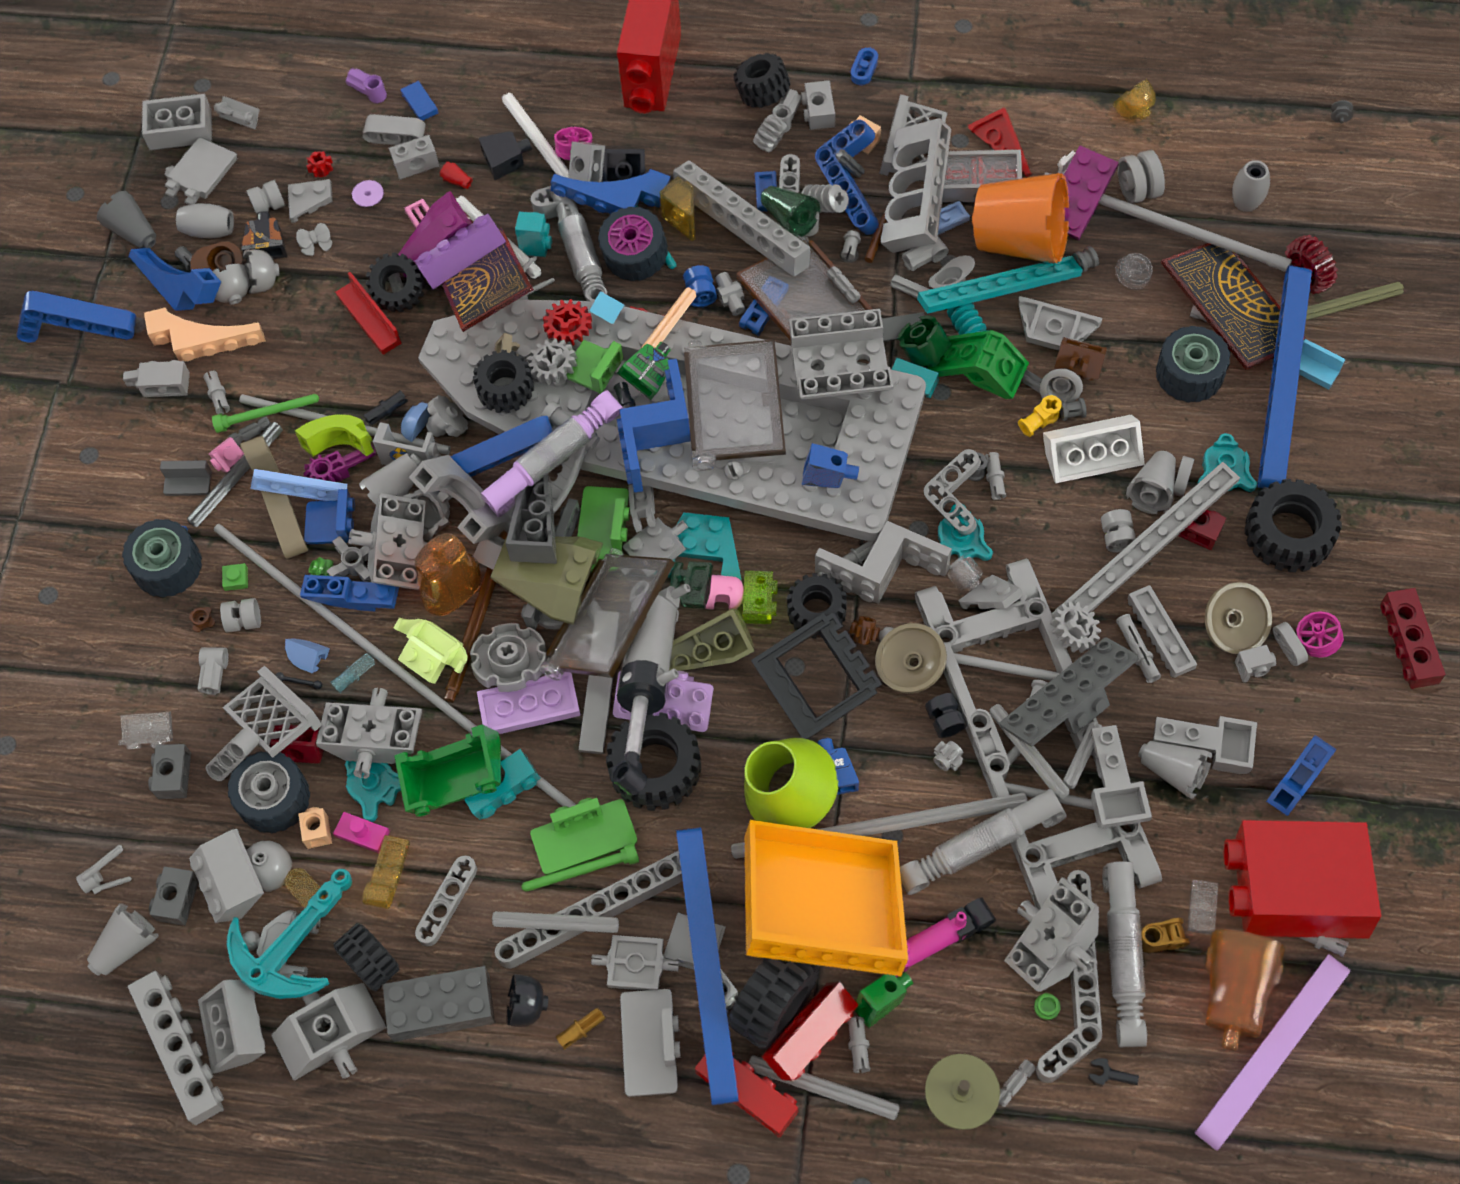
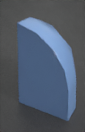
M421 402L417 406H412L402 420L401 433L410 442H413L428 422L430 413L427 410V403Z
M285 639V650L289 660L296 667L310 673H314L319 669L317 664L321 658L326 660L330 650L328 647L306 640Z

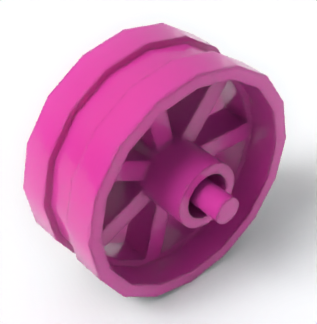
M567 127L559 130L554 135L556 154L560 158L570 160L572 142L592 143L591 132L581 127Z
M1319 611L1306 615L1298 623L1296 629L1297 637L1303 644L1307 654L1312 657H1328L1336 653L1344 640L1340 622L1334 615L1328 612ZM1328 624H1332L1334 626L1326 629ZM1309 627H1312V631H1306V630H1307ZM1338 632L1335 638L1328 636L1330 634ZM1302 637H1312L1306 643L1302 640Z

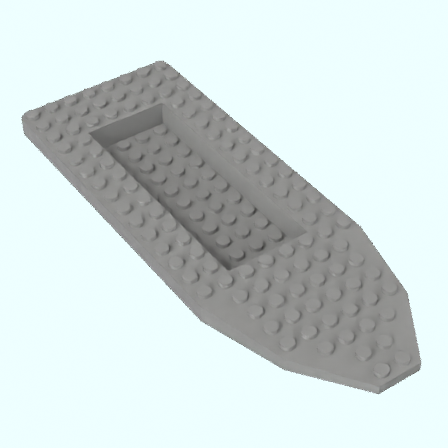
M508 300L499 303L466 324H463L459 314L435 320L418 357L421 365L468 418L497 434L504 433L532 419L541 417L545 407L552 401L560 405L562 411L571 417L573 415H582V412L586 411L588 407L591 408L590 405L593 400L600 395V393L571 380L560 378L558 384L553 380L550 385H547L546 380L543 383H539L538 379H533L534 391H532L531 399H527L525 406L520 405L519 410L515 411L512 409L510 413H505V411L496 413L495 409L490 411L486 405H482L478 398L473 381L474 368L478 367L477 363L479 360H484L483 356L486 354L492 355V352L495 351V343L503 333L512 335V342L520 345V348L514 352L522 355L524 361L527 360V357L532 356L531 350L538 349V343L543 346L545 345V340H548L549 343L553 342V338L548 339L547 333L544 332L543 316H547L546 309L553 310V303L557 306L560 305V301ZM580 301L582 307L587 306L588 313H591L592 329H588L589 336H582L583 340L603 348H609L613 341L622 346L624 359L604 391L608 390L618 401L614 386L620 382L622 389V382H627L617 374L618 370L641 349L665 316L624 307L615 322L611 324L589 311L594 301ZM678 320L663 342L671 349L666 358L669 360L677 358L688 418L684 350H701L702 348H707L706 345L762 341L764 339ZM575 340V345L572 346L575 352L582 343L578 340ZM775 342L786 455L693 463L691 442L637 451L642 485L875 542L890 515L925 398L926 383L919 376L891 370L893 389L801 400L797 390L792 347ZM755 354L696 360L703 450L773 444L770 407H762L761 394L768 393L765 355ZM857 362L859 365L862 366L867 365L866 363ZM820 364L812 366V369L815 371H820L824 368ZM503 377L495 381L493 385L505 386L514 379ZM666 378L652 400L628 383L631 398L635 400L636 406L670 401ZM620 415L607 424L603 423V426L599 427L598 430H594L597 436L600 437V440L594 449H586L581 466L582 470L627 481L616 420L621 418ZM811 444H818L846 452L848 454L847 464L859 466L857 480L844 478L840 488L802 485L804 463ZM570 456L567 457V459H565V460H563V461H564V462L568 461L569 458H570ZM731 461L740 462L744 467L743 476L737 480L727 478L724 472L727 463ZM730 465L733 476H736L733 465Z

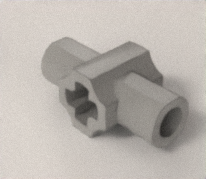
M727 272L720 273L716 276L715 280L719 286L717 294L721 305L724 307L729 306L734 316L742 314L745 311V306L742 302L744 294L740 283L737 281L732 282Z

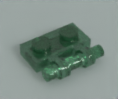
M689 561L687 570H684L683 563L675 562L674 569L670 573V586L676 589L683 580L690 586V592L680 597L682 607L705 609L713 571L712 563Z

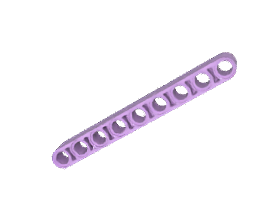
M1327 955L1196 1130L1195 1134L1216 1151L1222 1146L1351 970L1331 955Z

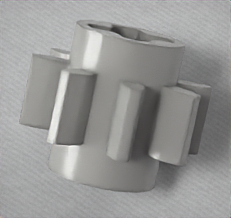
M941 741L934 748L933 754L936 756L933 760L942 770L947 771L951 767L956 771L963 763V758L961 757L963 751L955 742L949 741L945 744Z

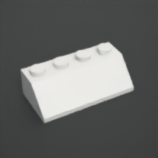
M1133 415L1043 433L1045 453L1055 483L1145 465L1140 421Z

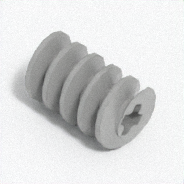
M806 185L803 188L801 200L802 207H811L818 212L840 213L846 209L849 197L839 185Z

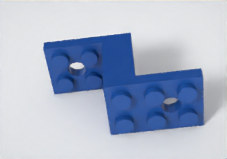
M677 358L668 360L669 369L664 370L670 401L619 409L621 418L616 420L628 485L633 484L634 493L643 491L637 451L691 442L689 418Z

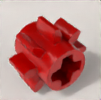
M325 151L313 152L310 158H307L308 165L306 167L309 173H314L315 178L326 177L330 171H333L331 166L333 164L331 156L326 157Z

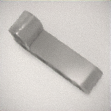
M788 154L781 159L778 224L794 236H813L819 230V213L811 207H798L800 160L797 156Z

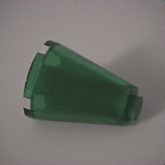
M776 186L767 187L761 194L762 205L784 229L795 237L807 235L816 225V213H820V203L816 198Z

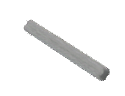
M1000 704L990 708V715L1000 726V721L1009 714ZM1001 728L1046 785L1052 788L1056 797L1059 800L1067 797L1070 794L1068 787L1034 745H1027Z
M498 911L494 912L492 917V923L495 927L616 933L619 929V920L614 917Z

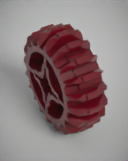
M1303 235L1294 239L1287 246L1285 255L1286 258L1292 260L1290 266L1312 270L1310 293L1319 294L1336 283L1335 279L1338 278L1336 273L1338 269L1335 266L1336 261L1333 260V254L1328 251V247L1323 245V241H1318L1317 237H1312L1311 235Z

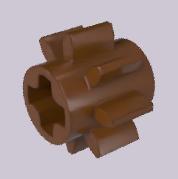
M859 616L858 620H854L851 623L849 633L854 634L853 640L855 642L869 645L871 640L876 641L880 628L875 627V619Z

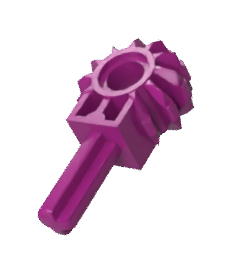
M372 446L374 452L368 456H365L359 450H355L341 457L338 450L327 454L324 458L318 454L317 459L310 458V464H305L303 476L332 482H342V480L350 477L349 468L376 456V451Z

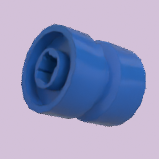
M698 265L685 271L683 278L686 288L689 287L696 292V298L691 305L705 307L712 304L717 299V293L709 267Z

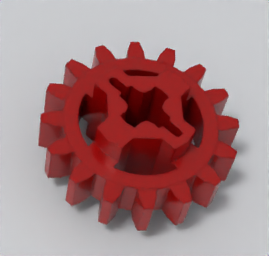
M570 299L565 304L563 300H560L559 306L555 303L552 304L553 310L546 309L547 316H543L544 332L547 333L548 339L553 338L554 340V338H557L558 343L565 340L566 344L570 342L574 346L575 340L582 342L583 335L589 336L588 329H592L591 313H588L587 306H581L580 301L573 304L572 299Z

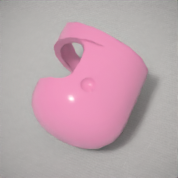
M711 575L710 595L705 609L714 610V603L716 602L727 603L729 610L740 607L744 598L742 581L733 576Z

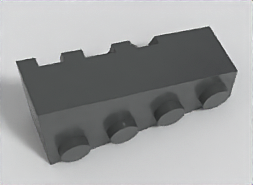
M548 474L545 477L543 476L533 486H527L518 493L506 540L510 561L557 564L552 488Z

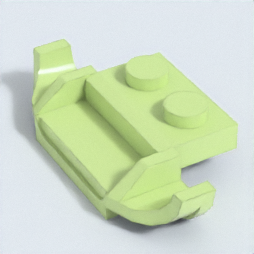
M403 618L397 620L394 629L406 634V637L409 639L398 658L400 662L428 682L434 684L446 664L452 666L455 672H462L467 662V653L462 642L431 621Z

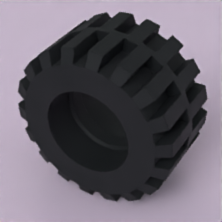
M774 53L751 56L749 59L744 60L736 68L737 71L734 72V82L745 105L753 108L770 106L772 103L780 101L779 99L783 98L790 89L791 82L783 60Z
M386 253L383 254V259L379 257L375 259L377 263L375 265L371 264L369 268L372 271L366 274V277L369 279V281H366V286L369 288L368 292L382 308L389 309L391 312H395V310L404 312V308L412 309L411 305L413 303L417 305L420 302L418 297H423L424 295L422 289H425V283L423 282L425 278L411 258L408 259L406 255L401 254L399 256L397 253H392V256ZM392 274H406L407 281L403 289L395 293L386 292L385 283Z
M496 350L490 356L488 354L483 356L484 360H479L477 363L478 367L474 368L473 371L474 385L482 405H486L490 411L495 409L496 413H501V411L510 413L512 409L515 411L519 410L520 405L525 406L527 399H531L532 391H534L532 374L527 360L524 361V357L522 355L517 356L514 351L507 353V350H502L500 353H497ZM503 377L514 379L505 386L493 385L495 381Z
M812 573V577L804 575L802 581L797 579L795 587L791 586L789 589L787 613L791 625L794 624L796 631L823 613L827 617L835 612L841 623L845 621L847 610L846 592L843 591L841 583L836 584L834 577L828 579L827 574L817 576V573ZM812 599H822L830 607L824 612L814 613L808 611L804 605ZM819 632L813 635L811 638L816 639V635H820Z
M356 923L333 944L335 951L373 991L379 990L383 984L400 970L395 959L362 924Z

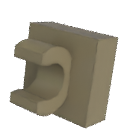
M503 333L495 343V351L497 350V353H500L502 350H507V353H510L511 350L517 351L520 348L518 343L512 342V335Z

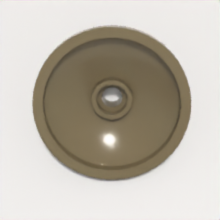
M1234 582L1220 587L1211 596L1206 607L1205 626L1207 633L1219 649L1230 654H1238L1240 651L1260 647L1267 639L1272 626V611L1267 598L1258 588L1248 583ZM1229 615L1232 616V621H1231V622H1229V619H1228V618H1229Z
M917 623L904 624L891 630L880 642L875 656L876 669L882 681L891 689L901 693H917L931 687L941 677L947 662L946 647L938 633L926 625ZM914 661H919L917 666H912Z

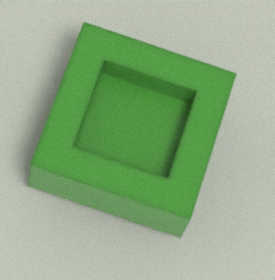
M246 564L222 566V587L225 591L248 588V567Z

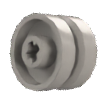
M1153 150L1140 152L1137 157L1135 155H1128L1119 159V184L1128 203L1135 204L1142 202L1145 197L1153 199L1163 195L1165 189L1164 172L1161 162Z

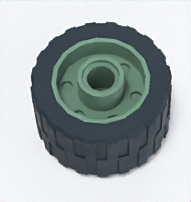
M1190 326L1173 331L1170 336H1167L1162 345L1156 366V378L1160 383V387L1169 396L1179 401L1196 403L1209 399L1221 388L1230 363L1228 345L1220 335L1205 327Z
M154 519L138 526L127 537L128 539L124 543V550L122 552L123 563L134 581L144 592L159 597L175 596L180 592H184L189 586L191 587L198 578L202 568V556L192 537L180 523L169 519Z

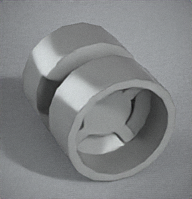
M275 180L264 183L262 189L254 187L246 190L256 215L262 211L268 212L269 207L276 210L285 206Z
M1118 509L1109 511L1101 516L1103 532L1106 533L1104 539L1108 551L1121 552L1136 539L1135 531L1132 529L1133 521L1130 511Z
M256 598L241 600L240 604L236 601L221 603V620L226 633L240 631L242 627L246 630L260 628L261 615Z

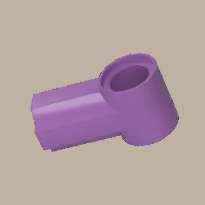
M357 68L351 69L347 73V85L367 95L371 102L380 103L386 99L387 93L381 77L377 75L370 76Z

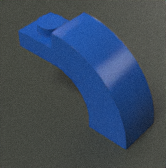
M1315 735L1285 777L1280 781L1267 802L1288 816L1337 749Z

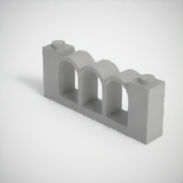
M941 118L896 130L894 149L896 151L892 162L897 172L889 183V192L894 198L887 205L885 218L888 223L883 224L881 244L892 253L937 243L951 128ZM928 153L927 162L909 166L916 156ZM925 179L924 188L905 193L910 184ZM921 206L919 216L901 220L907 210Z

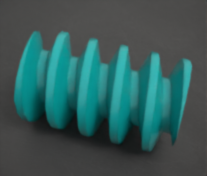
M973 303L947 309V316L959 335L988 331L986 330V324L982 323V317L978 316V311L974 309Z

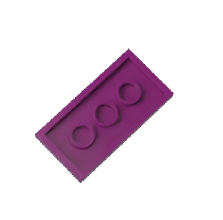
M1080 145L1064 174L1069 194V208H1065V221H1069L1068 236L1076 240H1080L1119 166V162Z

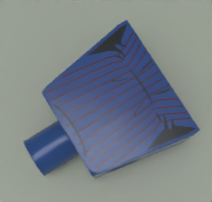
M812 443L804 463L802 485L840 488L844 478L857 480L859 466L847 464L848 454L844 451Z

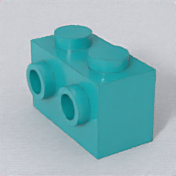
M538 212L518 213L515 227L518 246L528 256L546 257L547 249H551L552 236H549L550 226L549 223H546L545 214Z

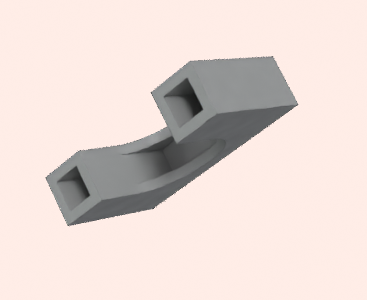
M449 455L423 460L409 476L424 494L435 491L445 492L458 500L466 508L469 514L457 528L473 544L499 536L512 520L506 513L501 517L495 515L482 499L481 492L484 490Z

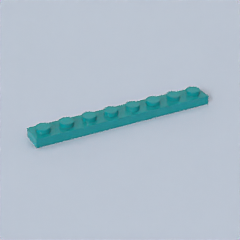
M1073 256L1062 258L1057 263L1043 262L918 292L917 300L928 314L1080 277L1083 269Z

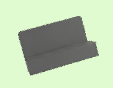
M206 460L161 461L160 470L165 477L163 490L165 496L209 494L212 470Z

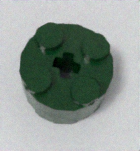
M920 316V321L913 325L908 323L899 333L898 339L901 348L911 363L918 366L929 365L934 367L940 363V358L952 344L934 316Z

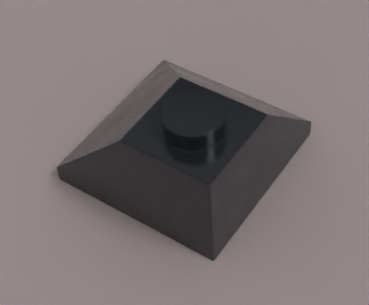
M605 146L602 172L603 182L626 180L645 174V149L630 146Z

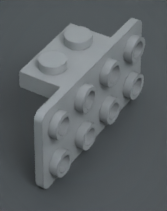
M669 989L622 993L620 1001L626 1095L635 1097L676 1093L678 1089L676 1058L681 1056L680 1042H675L674 1032L679 1031L678 1016H673L671 991Z

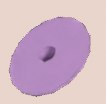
M363 181L354 187L352 198L360 206H373L382 199L384 194L383 188L376 181Z

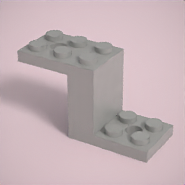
M886 521L863 566L819 548L815 555V573H817V576L827 574L828 579L834 577L836 584L841 583L843 586V591L855 593L864 601H873L879 604L902 559H905L910 565H918L927 569L933 575L945 577L949 570L952 548Z

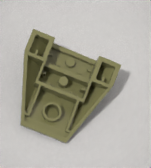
M581 536L555 537L557 564L510 561L506 547V537L491 574V579L549 618L574 625L581 606V595L592 565L597 563L603 543Z

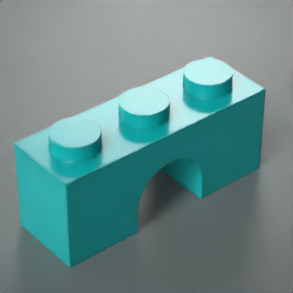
M521 749L501 761V766L505 771V778L495 792L489 794L480 793L464 799L473 815L479 820L491 817L497 808L503 804L511 803L516 799V795L523 790H530L541 779L527 755Z

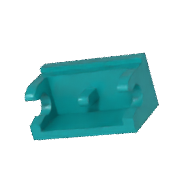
M896 358L891 369L921 377L926 383L925 396L928 398L932 397L939 382V373Z

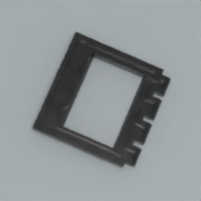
M835 612L827 617L824 613L751 660L803 739L813 737L877 695L875 689L882 685L874 670L864 674L863 671L868 669L870 664L861 651L858 650L853 654L850 653L857 645L847 630L838 635L837 631L844 626ZM818 632L857 689L856 693L819 717L815 715L778 659Z

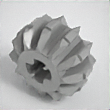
M772 114L769 115L755 134L754 143L763 151L771 152L779 144L787 124L779 117Z

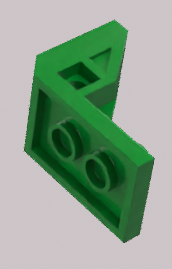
M989 330L948 336L952 345L940 358L939 364L934 367L928 366L927 368L939 373V377L964 374L973 385L1004 399H1013L1029 362L1005 335Z

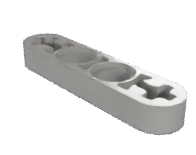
M461 856L455 860L419 922L415 935L423 946H432L437 943L477 873V866L471 857ZM467 863H469V867H470L471 870H470V871L465 870V871L463 872V874H462L461 877H462L464 883H462V882L458 879V878L460 877L461 873H462V871H461V869H460V866H461V865H462V866H466ZM451 884H457L460 887L459 892L454 896L446 894V889ZM441 905L447 908L446 915L442 918L435 917L434 909ZM431 919L433 922L440 925L438 927L435 924L432 926L431 922L428 920ZM432 926L431 932L433 933V936H427L426 939H424V935L422 934V932L424 930L428 931Z

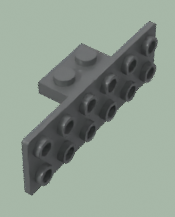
M1107 637L1103 638L1000 721L1001 728L1029 746L1035 745L1063 721L1066 724L1067 730L1076 734L1110 706L1104 688L1139 660L1138 655Z

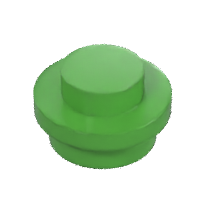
M1042 994L1037 997L1034 1003L1036 1014L1044 1020H1052L1060 1012V1002L1052 994Z

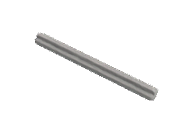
M751 1056L748 1064L755 1069V1073L895 1120L898 1115L899 1105L807 1073H804L794 1081L781 1080L763 1058Z

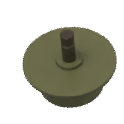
M954 1054L943 1058L931 1069L926 1080L925 1097L929 1109L940 1122L954 1129L968 1130L983 1125L993 1116L999 1104L1000 1087L995 1073L984 1061L968 1054Z

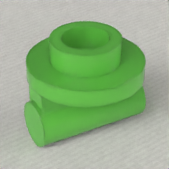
M319 557L311 562L309 573L311 575L330 576L327 570L333 567L334 562Z

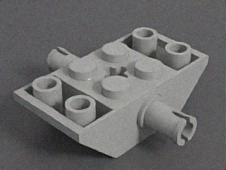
M380 493L371 522L370 533L351 529L349 544L369 547L367 568L372 583L418 590L421 556L442 558L443 550L441 549H444L443 544L428 543L423 540L426 501Z
M378 688L372 690L370 705L326 703L316 745L345 761H357L354 775L362 778V773H364V778H368L372 762L394 764V755L402 752H407L410 755L414 752L422 709L384 706L388 692L383 688H380L379 694H377Z
M1062 877L1040 910L1034 907L1028 900L1020 904L1026 910L1024 911L1021 907H1018L1017 911L1030 924L1004 961L1036 991L1041 992L1068 977L1076 965L1086 974L1094 970L1089 964L1096 967L1097 961L1086 953L1098 935L1099 907L1067 879Z
M361 983L335 989L321 998L317 991L303 996L302 998L306 1006L289 1015L271 1035L293 1080L299 1079L332 1059L342 1078L350 1076L346 1066L353 1075L357 1068L347 1051L387 1028L365 984ZM329 1025L330 1029L325 1032V1026Z

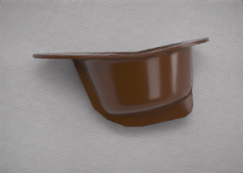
M227 241L218 242L203 247L193 254L190 262L191 270L210 268L212 271L219 269V272L227 270L226 265L242 264L243 258L239 247L234 243Z

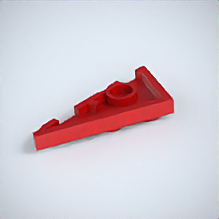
M1005 107L968 125V128L994 150H1021L1022 173L1026 177L1032 175Z

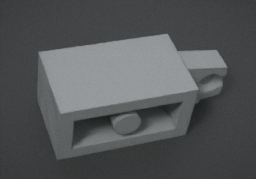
M150 361L148 363H139L137 370L125 371L123 381L126 386L139 388L143 397L188 395L190 372L184 361Z

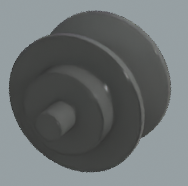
M1344 100L1335 102L1331 106V119L1340 123L1351 120L1353 117V104Z

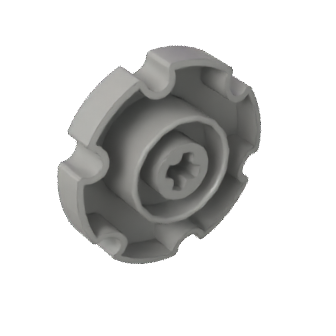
M517 623L501 624L492 627L491 634H481L474 642L470 652L473 662L471 667L476 679L487 688L497 686L499 692H513L526 688L527 681L538 680L546 668L545 642L541 635L531 627L520 629Z

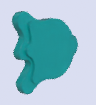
M1228 433L1221 434L1214 445L1207 449L1204 454V473L1199 478L1198 483L1224 462L1240 477L1239 481L1228 491L1240 487L1247 492H1252L1257 487V482L1249 471L1250 458L1247 451L1244 452L1238 447L1239 444L1232 435Z
M954 504L951 507L949 513H952L956 509V504ZM959 514L957 518L962 523V526H969V522L965 521ZM974 517L977 524L976 529L971 534L963 535L944 518L938 526V541L940 544L952 548L951 556L953 554L958 555L959 561L962 563H966L973 557H978L984 561L992 558L993 551L984 541V528L980 519L978 521Z
M346 761V789L352 799L362 806L363 818L374 822L378 815V805L381 802L388 806L393 805L397 793L401 791L398 773H395L387 763L372 762L369 777L364 778V773H362V778H358L354 775L357 761Z

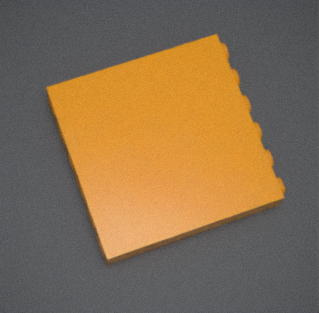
M750 820L744 837L746 955L902 976L908 961L897 841Z

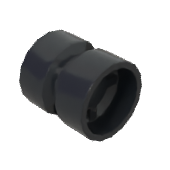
M952 693L936 696L925 704L930 720H935L933 727L938 738L956 735L967 726L962 712L957 711L959 706Z

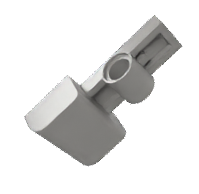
M1220 716L1216 727L1157 717L1153 741L1206 750L1213 753L1212 769L1236 774H1247L1253 768L1257 722Z
M1112 725L1091 729V737L1096 753V768L1104 788L1093 789L1091 794L1098 827L1102 829L1150 821L1152 815L1143 781L1130 782L1117 726Z

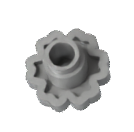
M438 395L427 404V410L432 416L428 418L426 427L433 436L439 437L447 433L450 436L458 437L468 429V422L463 417L462 410L455 403H450L447 397Z

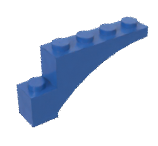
M650 169L646 174L626 180L590 182L554 174L551 180L550 191L559 197L573 199L580 205L586 204L594 207L599 212L612 214L621 208L637 207L639 201H643L648 206L660 208L669 186L670 176Z
M150 248L131 249L129 257L175 311L193 309L195 304L214 302L221 281L210 268L192 269L190 273L184 272L166 264Z

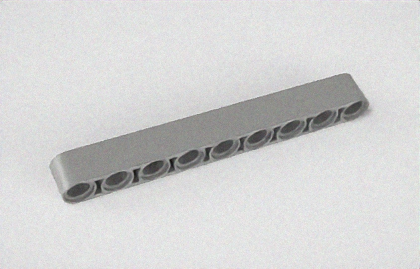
M679 851L555 914L614 917L683 881ZM664 869H671L673 871L669 877H663L660 874ZM643 880L651 882L650 886L645 889L639 888L638 884ZM619 892L628 893L627 898L624 900H618L615 897ZM598 903L606 905L604 910L600 912L593 910L594 906ZM526 928L499 942L495 947V955L502 967L511 969L585 931L560 930L556 935H549V929ZM528 939H537V942L534 946H525V942ZM506 950H513L514 954L511 958H502V954Z

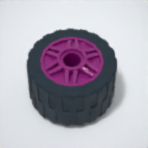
M633 206L621 208L610 214L604 220L602 227H600L598 236L599 246L608 269L615 276L623 280L640 281L653 276L664 265L668 255V245L661 222L651 211Z

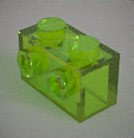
M745 571L743 620L745 623L772 624V616L777 615V602L773 601V594L778 593V580H773V571Z

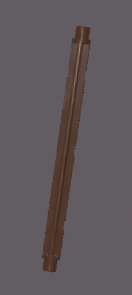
M501 532L499 537L505 540L508 533ZM487 567L462 640L463 647L467 653V662L461 673L455 672L454 668L452 669L445 688L444 700L450 703H454L456 695L459 694L471 658V648L479 635L496 584L491 579L493 569Z

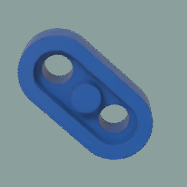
M863 48L858 52L851 68V80L855 84L865 85L870 82L878 63V53L875 49Z

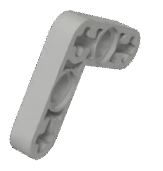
M971 449L962 451L924 487V495L927 500L963 535L971 534L976 529V520L951 493L980 467V458ZM965 459H973L974 462L970 465L966 463ZM960 465L965 472L962 473L959 467L957 466ZM957 472L958 478L954 482L946 480L948 473ZM932 489L938 490L943 497L941 501L934 494L932 495ZM947 503H955L956 509L952 513L944 512V507ZM959 514L965 521L969 522V526H962V523L957 518Z

